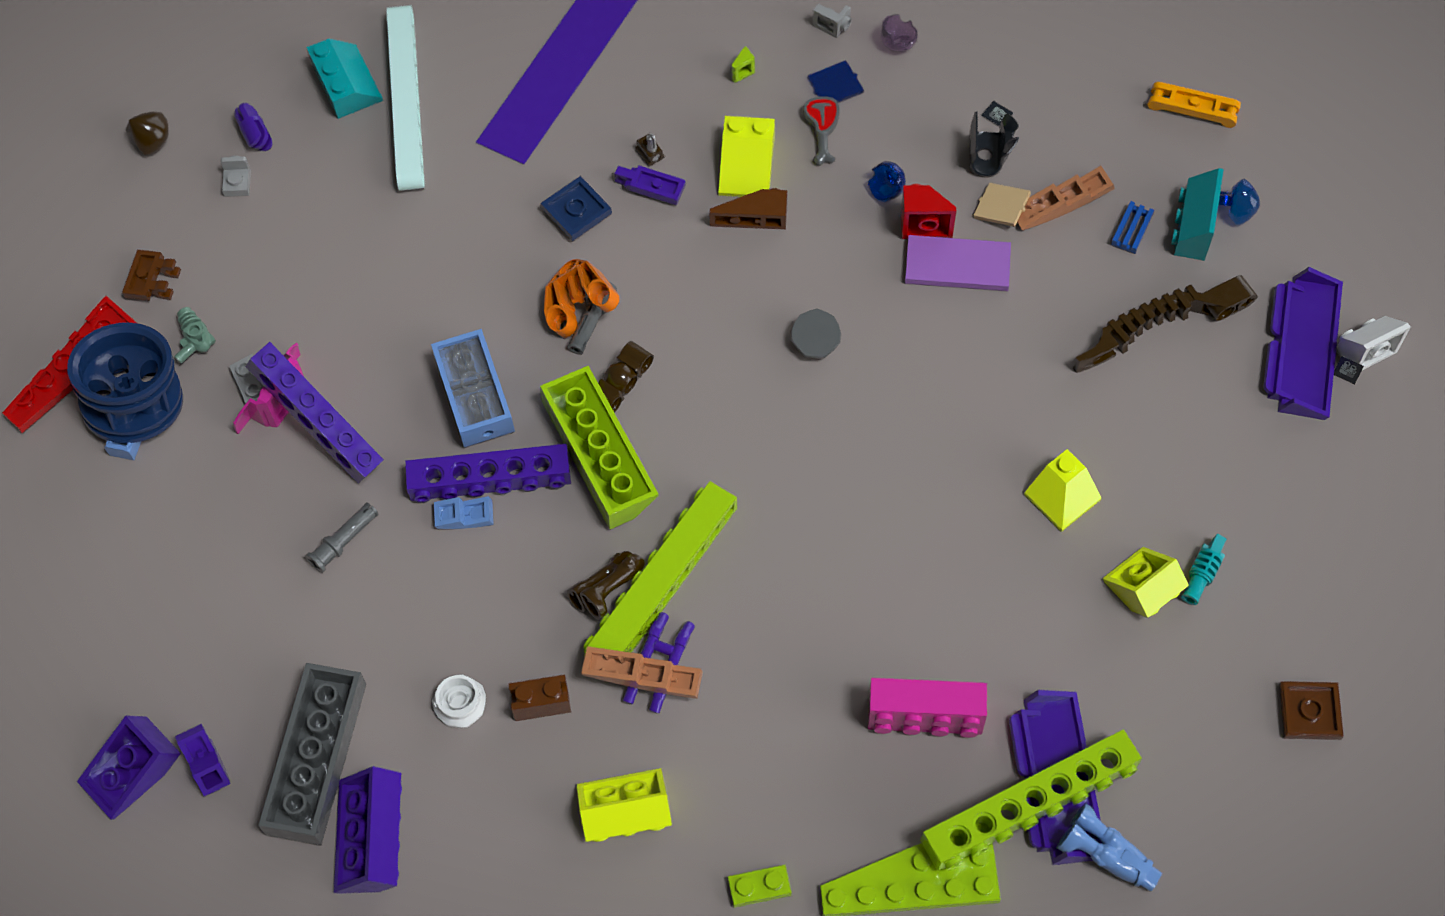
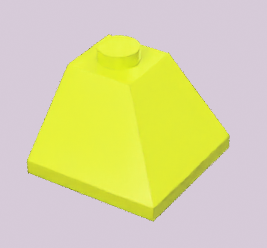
M1068 449L1051 461L1024 492V495L1061 532L1101 500V496L1087 468Z

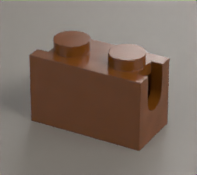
M565 674L509 683V691L512 698L511 707L515 721L571 713Z

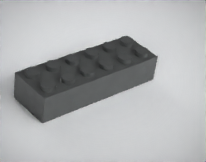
M306 663L258 825L265 835L322 845L366 688V682L361 672Z

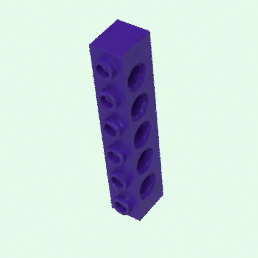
M271 342L267 343L250 358L245 367L358 484L384 460Z
M567 444L405 460L407 492L410 500L417 502H427L435 498L452 499L464 495L478 497L484 495V493L492 492L506 494L511 492V490L521 489L534 491L540 487L549 486L561 488L571 484ZM540 467H548L546 471H537ZM513 470H521V472L518 474H510V472ZM488 472L495 473L491 477H483ZM467 475V478L464 480H457L459 476ZM434 478H441L436 483H430Z

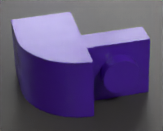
M202 723L175 736L177 744L189 763L192 776L204 797L231 784L220 755Z

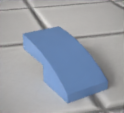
M487 496L463 501L460 497L434 502L435 527L437 529H466L494 525L492 499Z

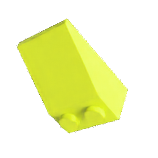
M725 116L719 196L742 197L761 189H770L775 119Z

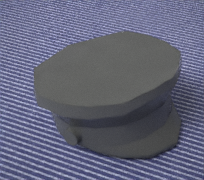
M817 308L799 315L791 331V341L805 357L826 358L840 344L841 331L833 315Z

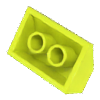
M661 768L577 784L579 808L586 842H600L608 837L619 835L631 836L636 832L645 830L657 831L665 828V826L672 825Z

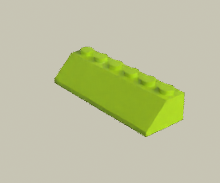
M583 367L541 385V401L563 443L567 444L568 452L609 529L635 519L659 494L590 367Z

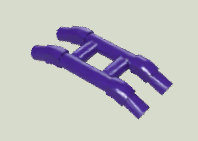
M660 612L649 630L641 654L644 658H651L653 651L668 655V661H672L673 665H678L695 625L690 621H686L679 631L674 645L659 641L669 619L666 613ZM627 686L623 701L633 704L639 689ZM654 692L649 710L660 713L667 694Z

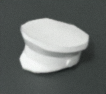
M455 675L446 678L440 683L432 699L433 710L438 718L447 726L467 728L483 715L486 705L484 688L480 683L465 675Z

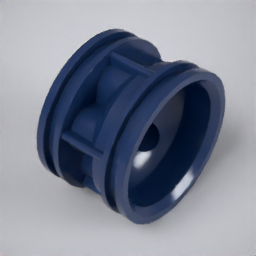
M115 323L103 326L82 338L69 356L67 364L68 376L72 388L78 397V405L83 420L89 430L98 437L116 443L144 441L165 431L179 416L183 406V391L180 380L175 372L170 345L165 337L155 329L138 323ZM129 370L127 374H122L118 377L114 376L116 373ZM156 373L151 380L142 381L146 374ZM108 390L111 394L103 396L96 394V392Z

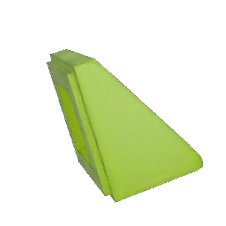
M746 46L732 64V81L734 83L755 73V57Z

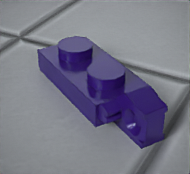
M640 165L637 168L632 167V169L618 166L614 174L615 182L624 185V188L674 205L678 204L686 186L684 179Z

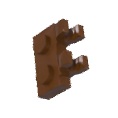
M137 249L122 294L128 299L150 301L153 294L161 299L171 300L174 291L168 288V281L156 280L159 273H163L171 278H179L181 269L180 267H175V259H164L161 252Z

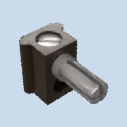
M650 133L636 140L637 146L635 149L648 166H652L665 158L663 150L656 143L654 134Z

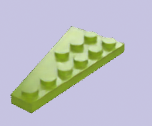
M976 824V828L980 832H990V829L986 824ZM950 837V840L954 845H965L964 840L961 837ZM922 843L823 884L821 885L823 916H849L1000 903L993 843L987 845L988 849L984 853L976 857L970 854L962 858L963 862L951 870H947L945 867L937 871Z

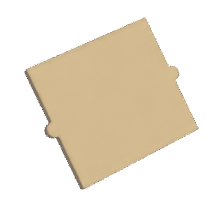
M989 183L983 197L979 198L980 203L973 215L974 219L1015 227L1021 213L1025 211L1026 202L1031 194L1030 190Z

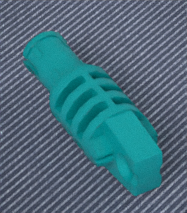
M1216 534L1209 546L1205 543L1202 545L1189 571V586L1186 587L1181 596L1184 602L1190 605H1197L1205 587L1212 584L1225 557V554L1221 553L1226 542L1225 537Z

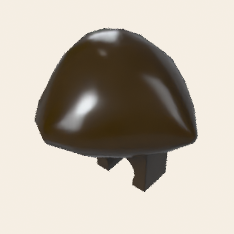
M146 112L129 119L125 131L131 132L137 148L144 155H152L165 144L168 138V120L162 112Z

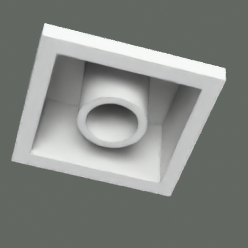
M1388 316L1378 320L1370 319L1360 329L1356 331L1351 329L1342 334L1339 338L1340 342L1336 352L1340 357L1344 356L1363 365L1362 370L1396 354L1411 326L1407 322Z

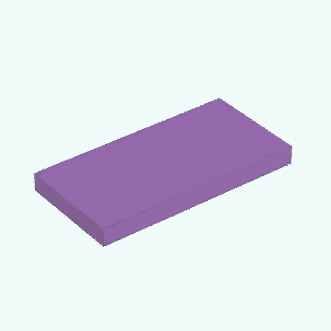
M909 235L905 284L1008 291L1011 242Z

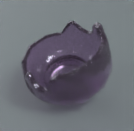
M895 14L887 16L882 21L881 40L887 48L904 52L910 50L917 43L918 30L912 25L911 20L903 22L900 19V15Z

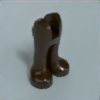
M629 551L616 553L611 558V561L602 569L567 590L568 600L577 611L584 613L588 610L594 618L602 619L607 613L605 603L607 595L633 579L636 573L644 568V559Z

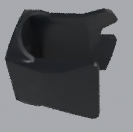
M975 111L969 136V169L974 174L980 176L998 174L1011 151L1015 148L1019 137L1014 138V133L1018 129L1019 124L1010 114L1006 113L1002 118L999 132L978 131V112ZM984 149L989 150L992 153V157L988 160L981 159L978 156V152Z

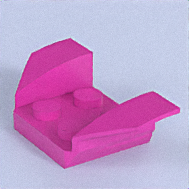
M295 343L287 350L284 357L303 375L297 361L301 354L298 343ZM263 387L257 401L250 398L243 406L233 422L234 430L239 434L250 419L257 421L265 427H278L289 412Z

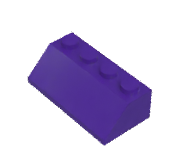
M372 766L340 779L334 893L382 892L397 886L399 877L398 851L400 849L399 823L401 821L400 796L402 793L400 772Z

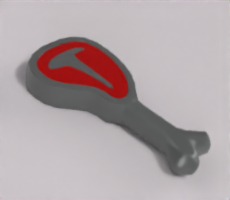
M811 98L805 103L803 111L805 119L814 126L818 136V154L814 158V163L821 166L824 162L833 163L835 161V157L828 151V136L837 126L840 109L838 102L833 98Z

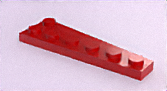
M105 296L85 318V324L68 337L70 341L61 351L57 350L53 354V360L45 369H40L32 378V381L23 388L2 412L5 418L21 433L27 430L73 390L68 376L67 364L73 348L82 338L92 331L110 324L137 323L108 296Z

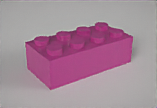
M871 678L868 712L869 730H874L880 734H887L891 731H903L907 735L931 732L934 736H947L949 733H955L966 738L982 735L987 718V683Z

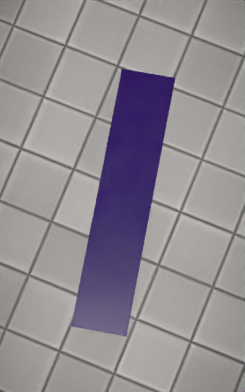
M575 0L479 136L476 143L525 164L637 0Z

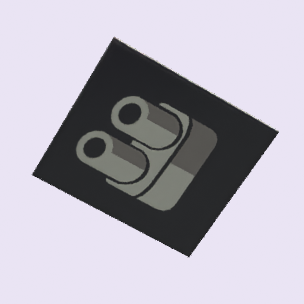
M993 101L981 116L1000 127L1001 120L1006 113L1012 116L1014 112Z
M1341 356L1334 370V375L1355 385L1364 366Z

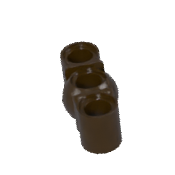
M629 341L617 356L618 362L611 364L604 374V380L600 378L598 382L614 413L625 399L623 395L628 394L634 388L637 377H642V374L649 369L654 359L653 354L633 341Z

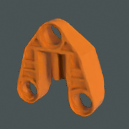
M572 259L568 261L545 286L544 313L547 325L563 338L571 336L577 328L574 304L585 301V291L591 302L604 312L613 311L620 300L618 293L602 272L586 260ZM609 294L607 302L602 304L603 298ZM567 320L565 327L560 330L562 322Z

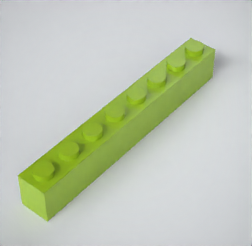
M709 481L705 488L701 487L694 497L695 502L689 509L685 508L678 519L679 523L674 530L672 528L668 530L663 538V545L660 549H655L651 553L646 568L643 572L638 571L632 580L631 588L627 593L623 592L616 601L617 607L611 615L608 613L604 616L599 626L600 630L595 636L591 635L587 639L583 647L584 656L587 647L630 653L634 651L659 613L664 610L737 510L736 496Z

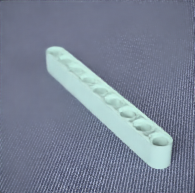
M412 5L388 7L387 23L397 185L399 191L425 188L413 9Z

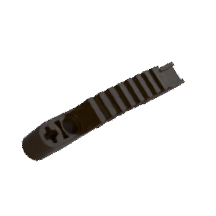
M1238 275L1204 293L1197 292L1191 284L1185 287L1184 292L1178 288L1173 291L1172 295L1166 293L1162 295L1160 300L1156 297L1148 305L1146 302L1141 304L1138 310L1135 307L1129 310L1128 315L1124 313L1119 315L1117 321L1114 319L1108 321L1107 326L1102 328V337H1100L1099 343L1094 348L1076 356V365L1073 366V369L1078 373L1098 366L1117 355L1113 350L1115 348H1118L1124 354L1128 351V343L1130 345L1135 342V334L1137 336L1143 334V326L1147 330L1153 328V320L1159 326L1163 323L1164 315L1169 322L1175 320V313L1177 312L1184 321L1188 319V312L1192 311L1212 316L1217 321H1221L1250 306L1257 299L1258 295L1242 275Z

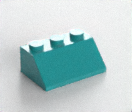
M329 38L306 47L313 69L338 119L383 101V97L356 44Z
M1217 168L1190 177L1186 187L1180 188L1178 202L1182 203V208H1177L1174 222L1179 224L1178 230L1174 229L1171 245H1175V256L1205 261L1215 231L1224 169Z

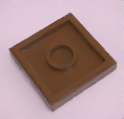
M1280 682L1279 691L1284 739L1342 740L1344 734L1338 682Z

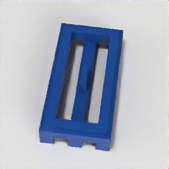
M1130 201L1111 245L1135 254L1153 216L1154 209L1150 208L1148 211L1144 209L1145 206L1140 204L1138 207L1135 206V202ZM1131 213H1136L1124 241L1120 242L1119 239ZM1144 216V222L1133 246L1128 245L1140 217Z

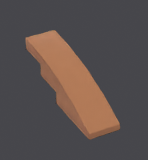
M1102 166L1097 167L1082 177H1079L1077 174L1057 187L1053 183L1028 198L1025 211L1021 213L1017 223L1023 231L1051 221L1114 190V184Z
M587 647L581 674L633 688L697 699L703 671L700 668L673 665L672 661L644 658L642 654Z

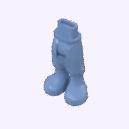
M1086 803L1083 804L1072 819L1071 827L1058 843L1057 849L1062 852L1080 849L1088 853L1095 863L1113 875L1127 882L1134 883L1136 887L1141 885L1151 892L1158 883L1162 872L1153 867V861L1147 859L1119 831L1105 826L1097 818L1091 806ZM1085 831L1098 837L1102 844L1095 841Z

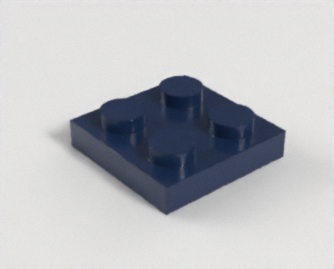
M581 176L541 202V209L571 241H574L612 214V208Z

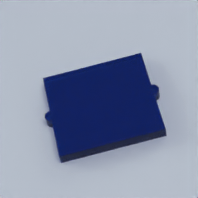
M846 60L808 75V80L814 88V94L818 95V97H830L840 103L864 93V89L857 79L858 74L852 71Z

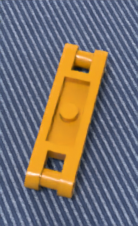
M1155 82L1152 86L1151 93L1153 95L1148 101V107L1151 110L1158 111L1163 109L1221 123L1227 128L1236 126V114L1241 106V103L1236 99L1163 82Z

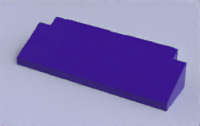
M1311 267L1295 275L1292 282L1280 283L1275 287L1270 330L1274 334V340L1268 344L1263 387L1268 393V399L1279 400L1278 412L1326 420L1330 417L1343 281Z
M1037 690L1023 700L1025 710L1021 709L1009 718L1017 770L1021 776H1024V780L1087 748L1077 692ZM1076 772L1080 780L1089 781L1086 773ZM1051 785L1054 792L1058 794L1065 793L1060 785ZM1095 790L1087 793L1088 798L1076 805L1070 802L1062 806L1064 810L1051 818L1045 815L1037 819L1039 823L1028 829L1031 845L1037 849V852L1050 851L1052 865L1093 861L1088 853L1080 849L1062 852L1057 849V845L1071 827L1072 819L1083 804L1086 803L1091 806L1097 818L1101 821ZM1026 798L1029 805L1033 807L1040 806L1036 798ZM1085 831L1095 841L1102 844L1098 837Z

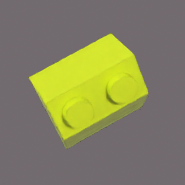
M1145 547L1139 549L1102 578L1104 583L1131 611L1147 618L1156 614L1162 606L1171 599L1176 598L1182 590L1189 586L1177 559Z

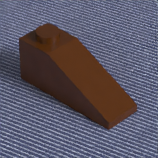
M778 188L761 189L712 207L709 211L710 227L786 230L788 190H780Z

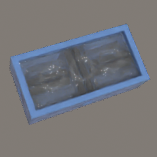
M482 329L431 344L463 446H471L515 432L512 417Z

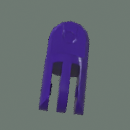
M241 103L235 109L234 116L248 147L258 149L259 151L271 149L272 138L262 118L253 106L248 103Z

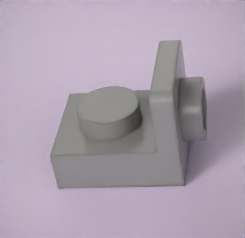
M818 4L813 10V26L838 38L843 30L846 31L852 22L850 17L851 7L846 5L838 14L831 8Z
M222 157L221 165L224 170L222 192L224 197L249 196L251 169L246 157Z

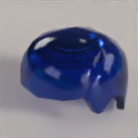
M883 161L872 168L874 174L868 180V186L871 194L878 201L888 202L903 193V185H906V178L903 169L897 163Z

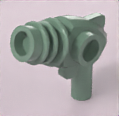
M189 307L182 308L177 312L178 322L184 337L180 340L183 349L174 356V359L179 364H182L196 350L207 352L210 346L216 342L204 322Z

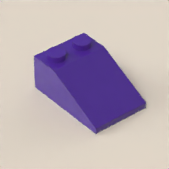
M125 716L77 782L110 819H115L165 776L181 753L147 716Z

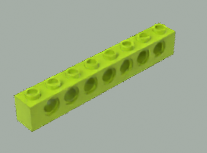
M1123 729L924 831L920 841L937 871L945 867L947 870H951L963 862L962 858L970 854L976 857L984 853L988 849L987 845L995 841L1001 844L1009 840L1014 835L1012 832L1020 828L1026 831L1039 823L1037 819L1045 815L1051 818L1064 810L1062 806L1070 802L1076 805L1088 798L1087 793L1095 789L1098 792L1107 789L1113 784L1112 780L1120 776L1123 779L1132 776L1138 771L1137 766L1141 762L1142 757ZM1101 759L1111 761L1114 768L1105 767L1101 763ZM1076 772L1086 773L1089 781L1080 780ZM1051 785H1060L1065 793L1058 794L1054 792ZM1026 798H1036L1040 806L1033 807L1029 805ZM1001 811H1011L1014 814L1015 819H1005L1002 816ZM976 824H986L989 827L990 832H980L976 828ZM950 837H961L964 840L965 845H954L951 842Z

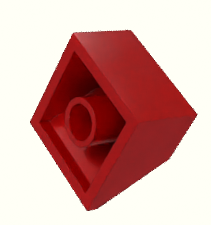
M903 185L901 205L902 239H908L909 235L953 238L956 206L930 185Z

